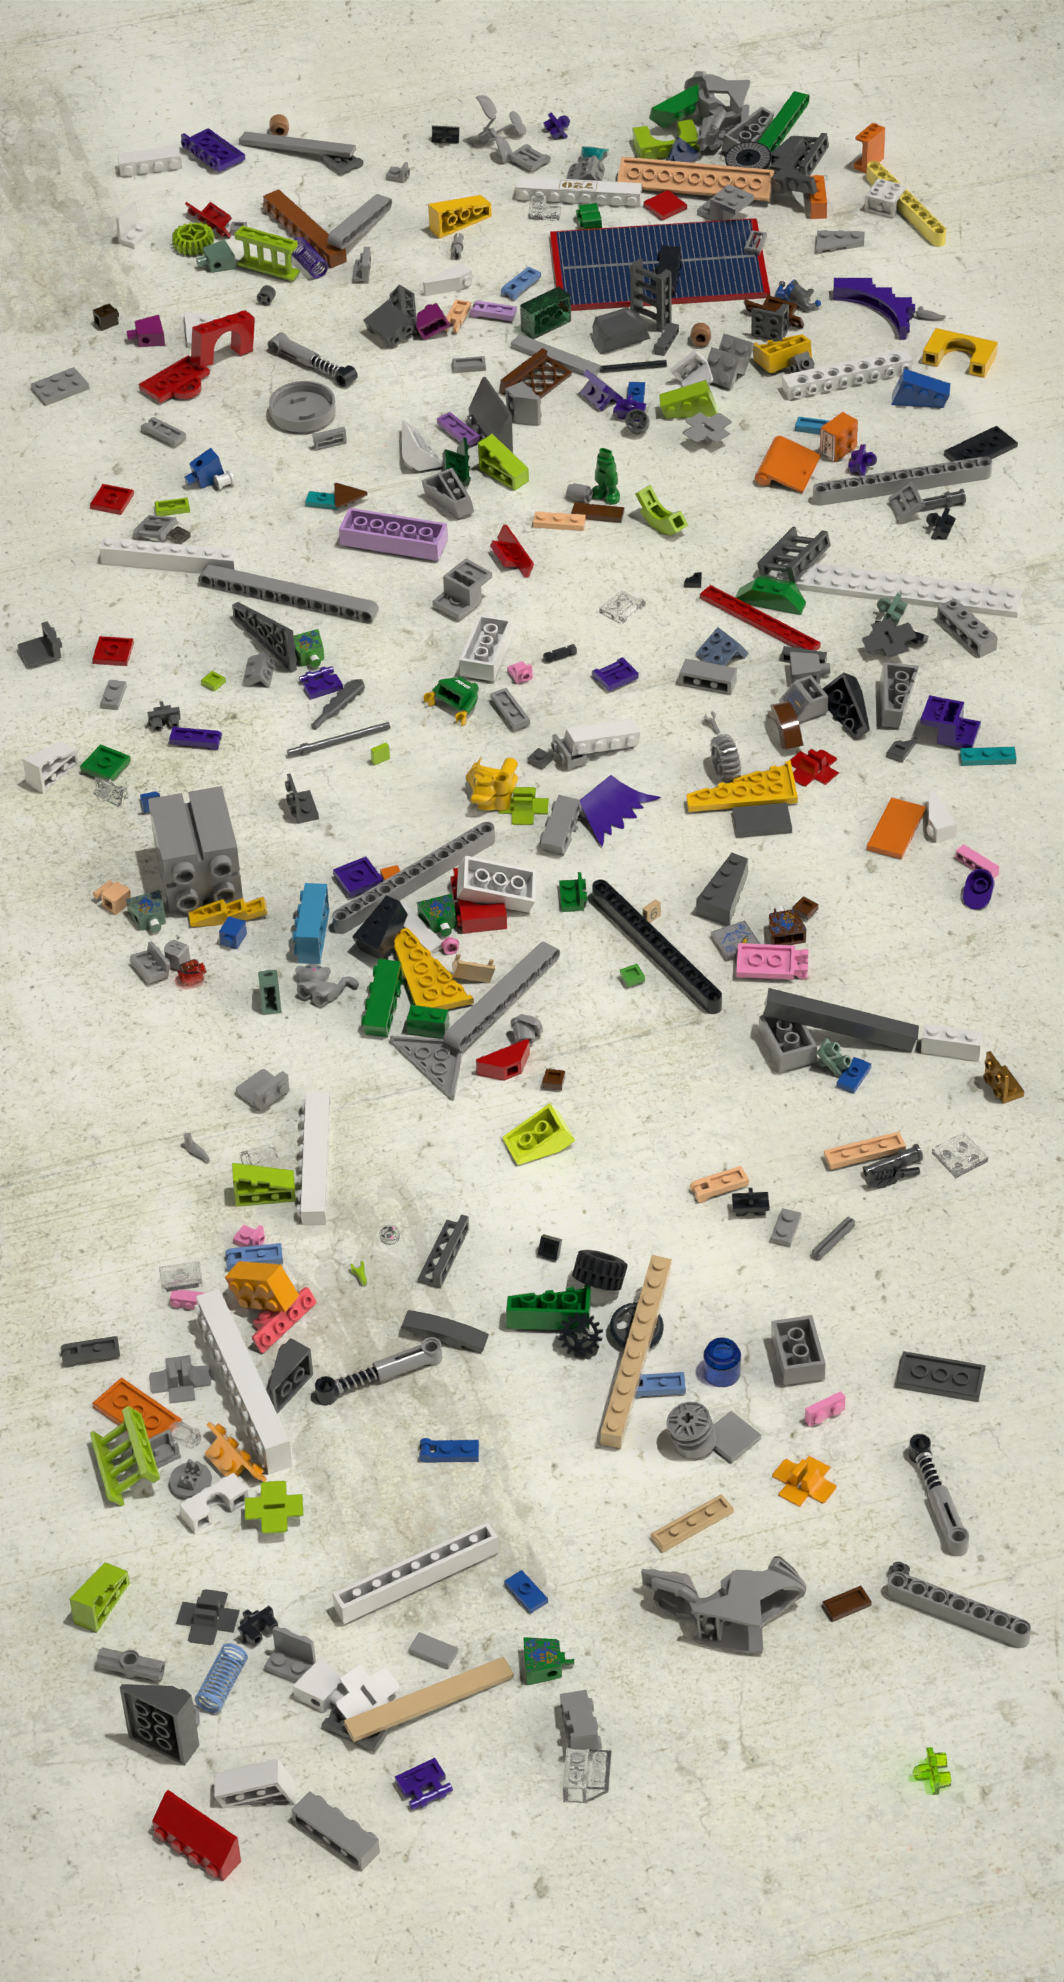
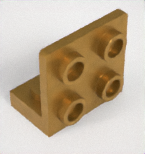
M991 1051L986 1052L983 1078L985 1083L989 1084L993 1089L995 1097L999 1098L1003 1104L1024 1097L1025 1091L1007 1066H1001Z

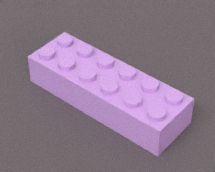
M349 508L339 528L340 545L438 561L448 541L447 523Z

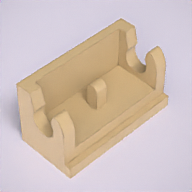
M456 954L452 962L454 978L490 983L495 971L493 959H490L488 964L484 965L460 960L461 954Z

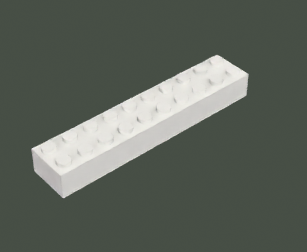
M220 1289L196 1296L197 1305H194L197 1317H199L196 1318L199 1330L203 1329L204 1341L206 1345L210 1344L211 1346L209 1348L213 1360H217V1370L220 1375L225 1377L223 1378L225 1388L231 1391V1401L234 1406L237 1405L239 1408L237 1413L240 1421L244 1420L245 1422L244 1429L248 1437L251 1436L253 1439L251 1440L254 1452L258 1451L259 1453L258 1460L261 1468L265 1467L268 1475L292 1467L289 1439Z

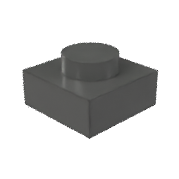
M537 748L527 758L528 764L543 770L553 760V755Z

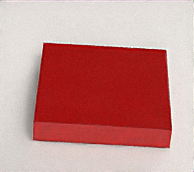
M669 190L643 201V206L661 220H665L687 209V204Z
M102 484L90 503V509L122 515L134 496V490Z
M99 636L92 658L93 664L127 666L134 645V638Z

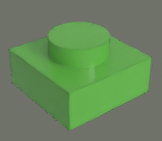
M638 964L620 969V976L627 987L645 981V975Z

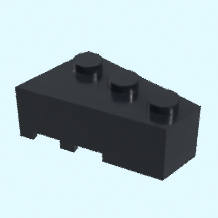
M662 245L661 252L657 254L659 265L655 267V274L659 275L666 269L671 271V296H676L677 281L680 277L679 268H682L681 247ZM653 280V286L656 287V281Z
M386 895L352 938L361 951L378 959L388 960L389 951L391 948H394V940L397 934H400L408 914L400 901Z

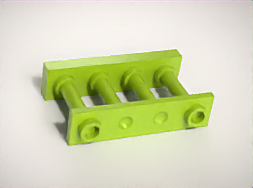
M243 225L234 234L236 240L243 242L244 256L237 262L238 266L293 281L300 273L299 269L292 268L291 254L298 247V241ZM249 243L257 246L258 258L250 255ZM263 247L271 250V261L264 260ZM277 251L284 253L285 265L278 264Z
M130 1406L122 1410L124 1416L123 1423L102 1437L94 1431L90 1433L91 1445L95 1450L106 1490L105 1495L109 1501L115 1502L120 1506L124 1505L122 1492L143 1478L155 1483L160 1479L142 1414ZM128 1430V1439L109 1451L108 1443ZM132 1446L133 1455L114 1468L112 1460ZM137 1463V1472L119 1484L117 1476Z

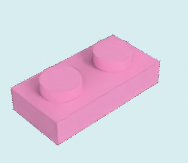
M840 1391L805 1408V1422L810 1427L823 1422L833 1415L840 1414L845 1410V1395Z

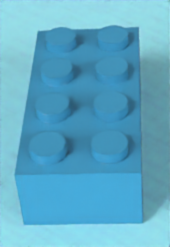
M305 883L304 890L300 891L301 904H298L297 908L299 917L295 919L297 931H293V942H296L294 955H297L298 963L321 964L330 911L327 884Z

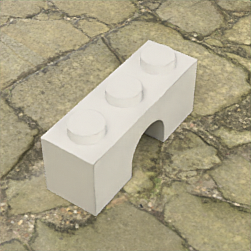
M232 1473L179 1504L181 1517L196 1534L213 1524L212 1507L223 1505L232 1513L244 1506L245 1498H249L248 1489Z

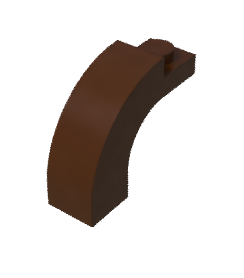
M788 701L771 704V710L767 711L768 718L774 719L777 724L782 748L790 749L804 746L800 725L792 705Z

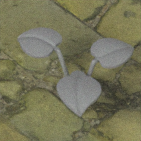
M479 95L475 98L480 103L485 115L491 119L487 126L483 128L484 131L478 134L479 140L482 144L496 141L502 163H505L510 159L509 155L512 153L508 142L497 134L514 126L517 134L524 135L526 127L522 123L519 114L512 111L509 113L511 124L497 131L494 128H489L496 119L495 114L497 110L489 97Z

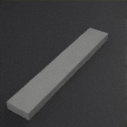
M521 334L511 342L512 348L532 356L544 348L548 351L547 355L565 368L582 375L586 369L595 376L601 371V365Z

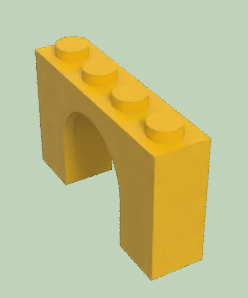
M935 328L923 349L922 363L938 367L946 354L953 351H963L972 355L969 374L985 378L997 356L998 342Z

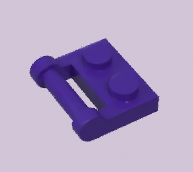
M623 657L617 659V662L601 669H594L591 672L593 678L598 680L608 691L639 678V673Z

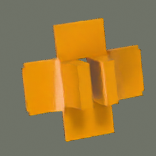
M808 1456L806 1460L802 1459L799 1464L788 1459L783 1460L772 1475L773 1478L786 1484L778 1496L799 1507L808 1496L822 1504L826 1503L837 1489V1485L824 1478L831 1467L811 1456Z

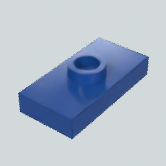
M629 382L628 396L633 395V400L644 403L645 382Z
M853 1057L850 1067L845 1069L838 1079L836 1087L855 1093L870 1071L872 1063Z
M523 1570L504 1580V1585L530 1614L548 1603V1598Z

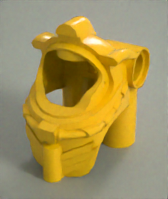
M509 757L504 760L500 769L480 765V758L477 763H473L471 769L466 774V781L469 782L473 790L471 803L477 804L478 809L485 811H504L509 809L511 795L519 780L515 774L518 762L514 758Z

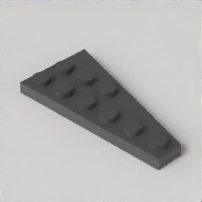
M240 602L232 604L233 618L290 673L296 671L297 658L295 656L296 645L294 643L293 630Z

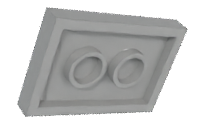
M75 367L31 383V389L45 406L90 389L89 383Z

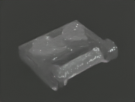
M621 590L599 608V613L619 624H623L634 612L645 607L646 602L642 598H636Z

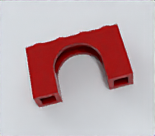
M244 310L192 327L191 362L199 368L212 365L214 362L215 344L224 333L231 331L230 348L239 355L252 352L255 317Z
M453 868L454 876H450L451 887H455V889H452L453 900H457L455 902V912L459 913L457 924L458 927H462V933L507 929L505 903L479 905L471 901L457 899L458 868Z

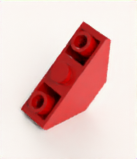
M525 1039L475 1059L476 1073L480 1076L503 1081L522 1074L530 1055L529 1040Z

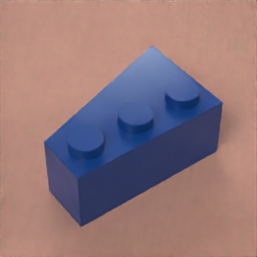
M904 368L892 392L891 405L944 408L950 396L951 383Z

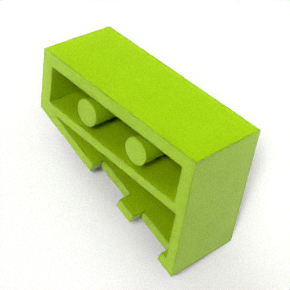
M493 434L478 443L479 470L514 491L529 482V468Z
M232 1163L236 1207L296 1202L294 1170Z
M104 1562L69 1598L74 1624L97 1633L129 1586L128 1571Z

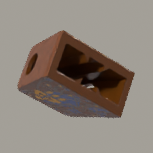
M783 906L775 907L774 913L769 914L770 945L806 943L807 929L796 910L785 911Z

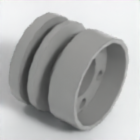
M688 1401L677 1405L668 1414L667 1428L675 1449L681 1456L697 1459L706 1456L714 1449L718 1437L710 1413L703 1404Z

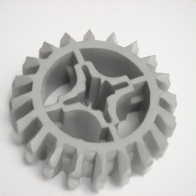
M720 734L713 737L710 743V751L715 771L720 781L724 783L733 782L734 778L741 776V761L736 743L728 734Z

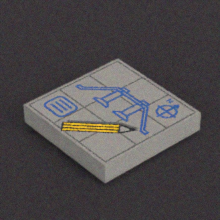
M745 920L711 931V938L726 961L737 958L738 943L760 944Z

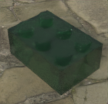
M558 286L521 304V331L529 338L536 339L571 322V295Z

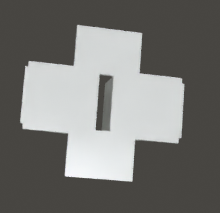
M359 1664L339 1679L349 1693L338 1700L336 1706L343 1716L348 1719L388 1703L387 1698L399 1690L400 1685L387 1668H381L370 1677L363 1666Z

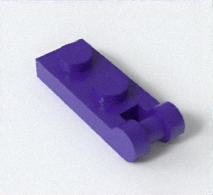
M173 727L169 742L173 745L209 747L211 750H218L222 733L217 730Z

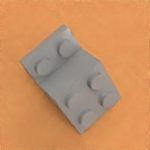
M728 184L699 207L697 215L711 221L730 220L754 200V195Z
M724 333L719 349L711 347L707 359L713 376L712 382L732 389L737 373L745 375L755 343Z
M464 559L443 576L444 592L432 601L433 607L460 620L482 603L481 586L492 578V572L468 559Z

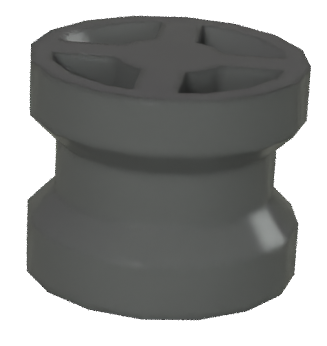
M269 285L263 286L257 294V301L264 306L270 305L276 296L275 289Z

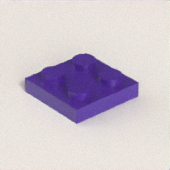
M366 856L333 869V875L350 897L370 890L383 882V878Z

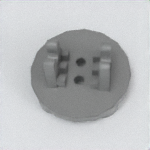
M188 1459L187 1463L179 1465L171 1473L169 1481L172 1493L182 1498H191L200 1493L204 1488L210 1487L212 1484L210 1470L199 1461L193 1462L191 1459Z

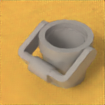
M520 1014L510 1021L516 1043L528 1039L529 1044L535 1042V1036L540 1037L543 1032L541 1021L531 1015Z

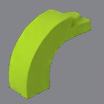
M651 485L635 493L642 506L639 509L641 514L659 532L672 535L688 526L681 510L670 512L661 505Z

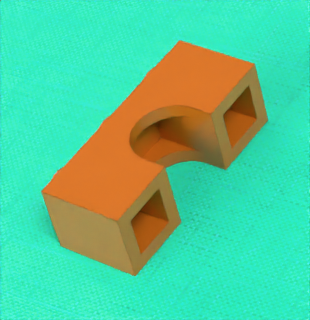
M824 175L810 176L815 178L818 190L814 195L808 194L811 219H827Z

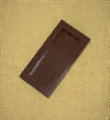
M861 1585L822 1601V1606L832 1622L872 1605V1601Z

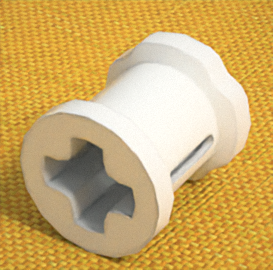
M230 470L220 476H213L218 490H221L223 486L235 484L234 476Z

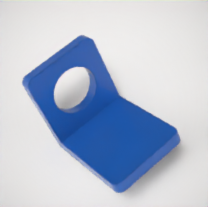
M155 791L140 794L144 813L150 812L148 799L160 797V793Z

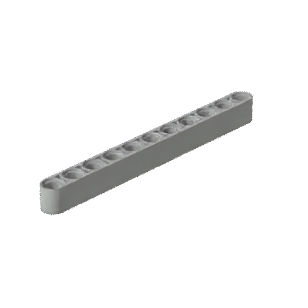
M978 457L821 482L813 486V503L823 506L892 495L910 482H913L917 490L986 480L992 474V460L989 457Z
M206 565L198 577L199 583L207 588L363 623H371L379 610L377 603L372 600L215 565Z
M482 822L336 909L332 914L334 931L339 934L347 933L365 922L386 895L400 901L458 866L465 855L473 857L493 845L495 842L493 823Z

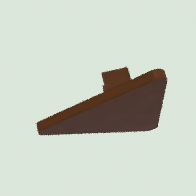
M334 483L336 508L346 507L347 504L354 503V501L368 495L367 491Z

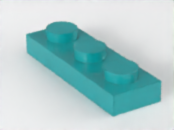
M1015 747L960 748L962 766L1016 764L1017 760Z

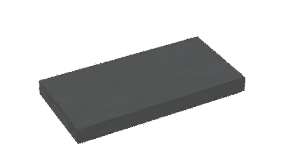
M903 1351L895 1388L979 1402L986 1365Z

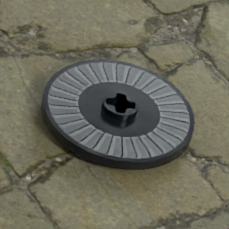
M758 142L739 143L730 148L725 156L726 166L767 169L772 160L769 148Z

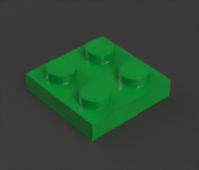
M100 744L81 764L80 769L81 772L111 783L130 763L131 758L127 754Z

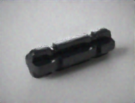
M571 644L567 648L561 647L552 650V652H545L543 658L546 663H549L553 659L559 660L568 657L569 654L570 656L575 655L577 648L575 644Z

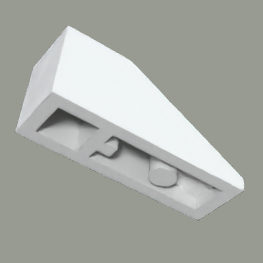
M460 262L424 281V295L430 296L464 289L473 284L472 270Z
M929 789L928 835L936 843L956 837V821L934 789Z

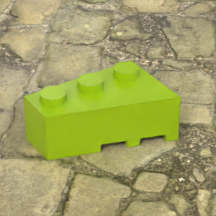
M707 380L659 394L660 407L665 419L691 418L700 412L707 417L717 414V405Z

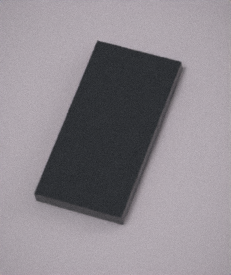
M994 426L944 450V456L952 462L978 457H989L992 460L1017 448L1018 442L1001 428Z

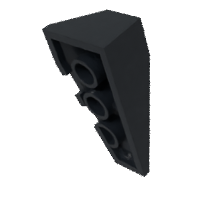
M843 672L822 689L828 696V711L855 740H858L870 731L863 692L857 678Z

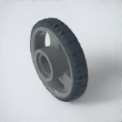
M638 1302L628 1303L618 1308L610 1321L611 1336L624 1349ZM626 1313H629L626 1328L618 1329L619 1319ZM660 1314L650 1348L655 1346L663 1335L664 1324Z

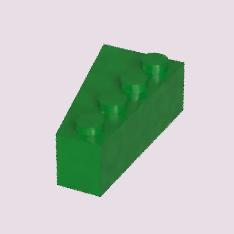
M378 959L377 966L374 965L373 967L374 980L369 985L370 998L366 999L365 1010L367 1011L366 1015L362 1016L361 1026L364 1027L366 1035L388 1037L393 1022V1013L391 1012L397 1009V997L400 998L401 985H404L405 978L401 961Z

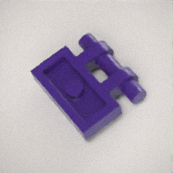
M324 666L319 668L318 671H309L305 675L299 676L300 683L308 682L303 685L310 700L343 689V684L337 674L329 675L334 673L332 666L327 668Z
M436 1758L395 1776V1782L404 1797L415 1796V1799L408 1802L411 1810L418 1807L423 1808L428 1805V1802L437 1798L440 1800L446 1797L447 1793L453 1791L450 1783L441 1785L440 1782L446 1780V1775ZM433 1787L434 1790L423 1794L422 1790Z

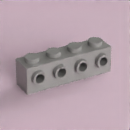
M955 598L938 606L937 620L979 658L997 650L998 638L996 634L990 631L984 623L980 622L974 614L970 613Z

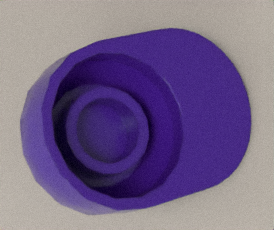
M976 869L968 875L963 891V900L969 908L978 910L989 904L995 887V880L992 874L985 869Z

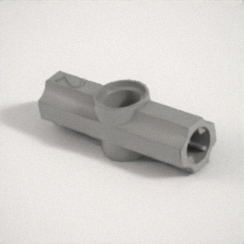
M103 1647L99 1649L96 1660L97 1667L121 1672L128 1679L139 1676L160 1681L163 1678L166 1666L165 1661L139 1656V1653L135 1650L121 1652Z

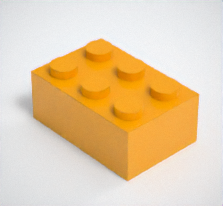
M238 1261L224 1277L242 1308L286 1312L299 1297L294 1285L280 1264Z

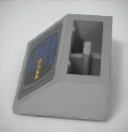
M812 675L795 680L779 699L780 703L788 701L792 705L798 722L828 713V696Z

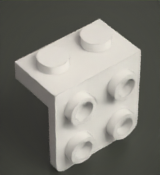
M696 350L670 368L671 373L681 381L683 387L703 380H707L708 385H710L713 381L708 361Z

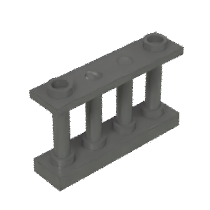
M639 258L630 265V309L637 315L643 314L656 320L657 330L663 332L665 327L672 323L671 271L666 269L657 275L644 269L643 259ZM643 276L655 280L656 287L643 282ZM643 289L656 294L657 300L643 295ZM643 302L656 307L657 314L643 308Z
M792 527L757 562L760 576H766L771 570L787 572L789 581L796 582L831 546L828 531L821 530L815 538L798 536L796 527ZM797 543L808 544L806 547L795 546ZM788 552L799 553L797 556L786 555ZM780 561L790 562L788 565L778 564Z

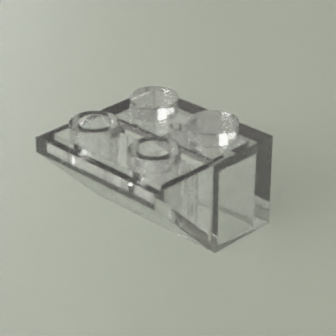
M566 1748L563 1802L588 1803L609 1792L611 1750Z

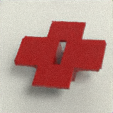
M811 748L808 751V755L800 751L790 759L792 767L796 768L793 772L794 780L803 787H806L814 779L826 785L839 774L838 771L830 767L837 761V757L823 749L817 752Z

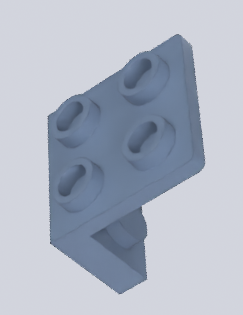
M719 627L714 630L696 652V655L703 661L723 666L734 655H741L745 659L749 654L741 644Z

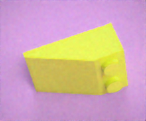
M551 1103L502 1137L518 1165L558 1153L576 1141L563 1117Z

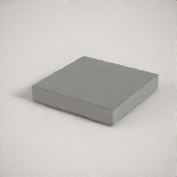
M732 1411L714 1424L718 1437L714 1450L731 1463L761 1440V1434Z

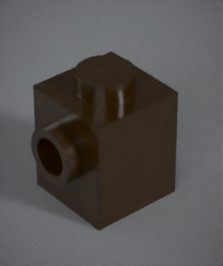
M110 303L93 310L94 323L102 331L119 324V312Z

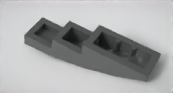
M412 1310L407 1311L401 1325L402 1329L424 1339L434 1337L457 1349L465 1346L480 1354L484 1350L489 1336L488 1333L469 1325Z

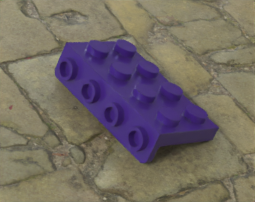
M209 128L191 137L185 133L181 134L182 147L218 173L245 160L243 152Z

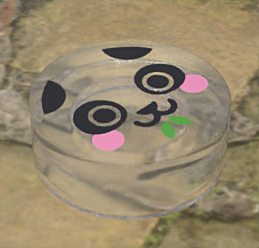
M386 1225L380 1229V1240L382 1243L392 1245L399 1241L400 1231L398 1227Z

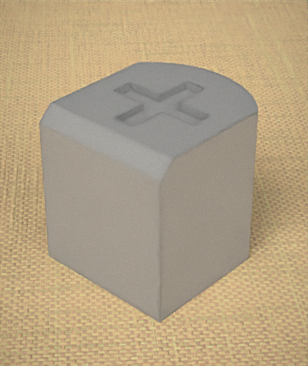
M177 940L169 941L165 945V958L169 959L172 969L181 972L180 965L184 962L186 964L190 960L189 946Z

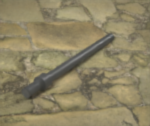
M390 723L378 724L310 744L306 742L300 744L299 747L288 749L287 755L288 757L300 753L304 755L310 753L311 750L391 728Z

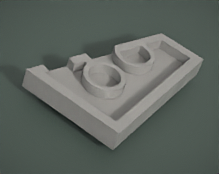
M817 230L816 255L822 254V251L825 250L834 252L836 248L851 249L864 246L865 232Z

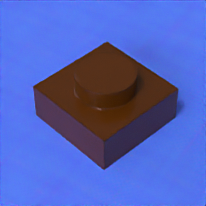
M803 896L792 909L796 910L800 917L808 920L819 909V904Z
M546 1068L542 1082L543 1088L562 1090L565 1071Z

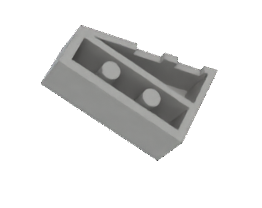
M453 468L421 480L425 495L457 518L474 512L471 498Z
M587 1690L560 1694V1708L572 1763L599 1759L598 1750L602 1749V1743L597 1732V1719L593 1717L592 1713L594 1711L592 1698H588Z

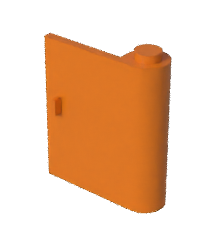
M776 436L755 474V481L762 486H767L771 480H774L803 494L821 454L783 436Z

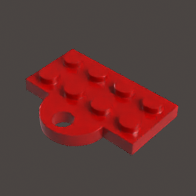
M187 355L141 382L139 389L159 403L166 401L172 396L179 399L193 398L201 392V379L210 375V369L207 367L199 368L191 362V356Z

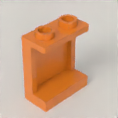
M871 123L855 137V140L862 142V157L854 163V169L866 174L868 162L877 161L880 163L884 159L885 127L876 123Z

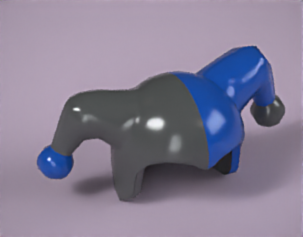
M795 279L785 289H783L785 282H779V287L775 292L776 298L788 300V302L798 305L805 311L821 306L820 300H816L815 303H809L808 301L814 293L813 289L805 290Z

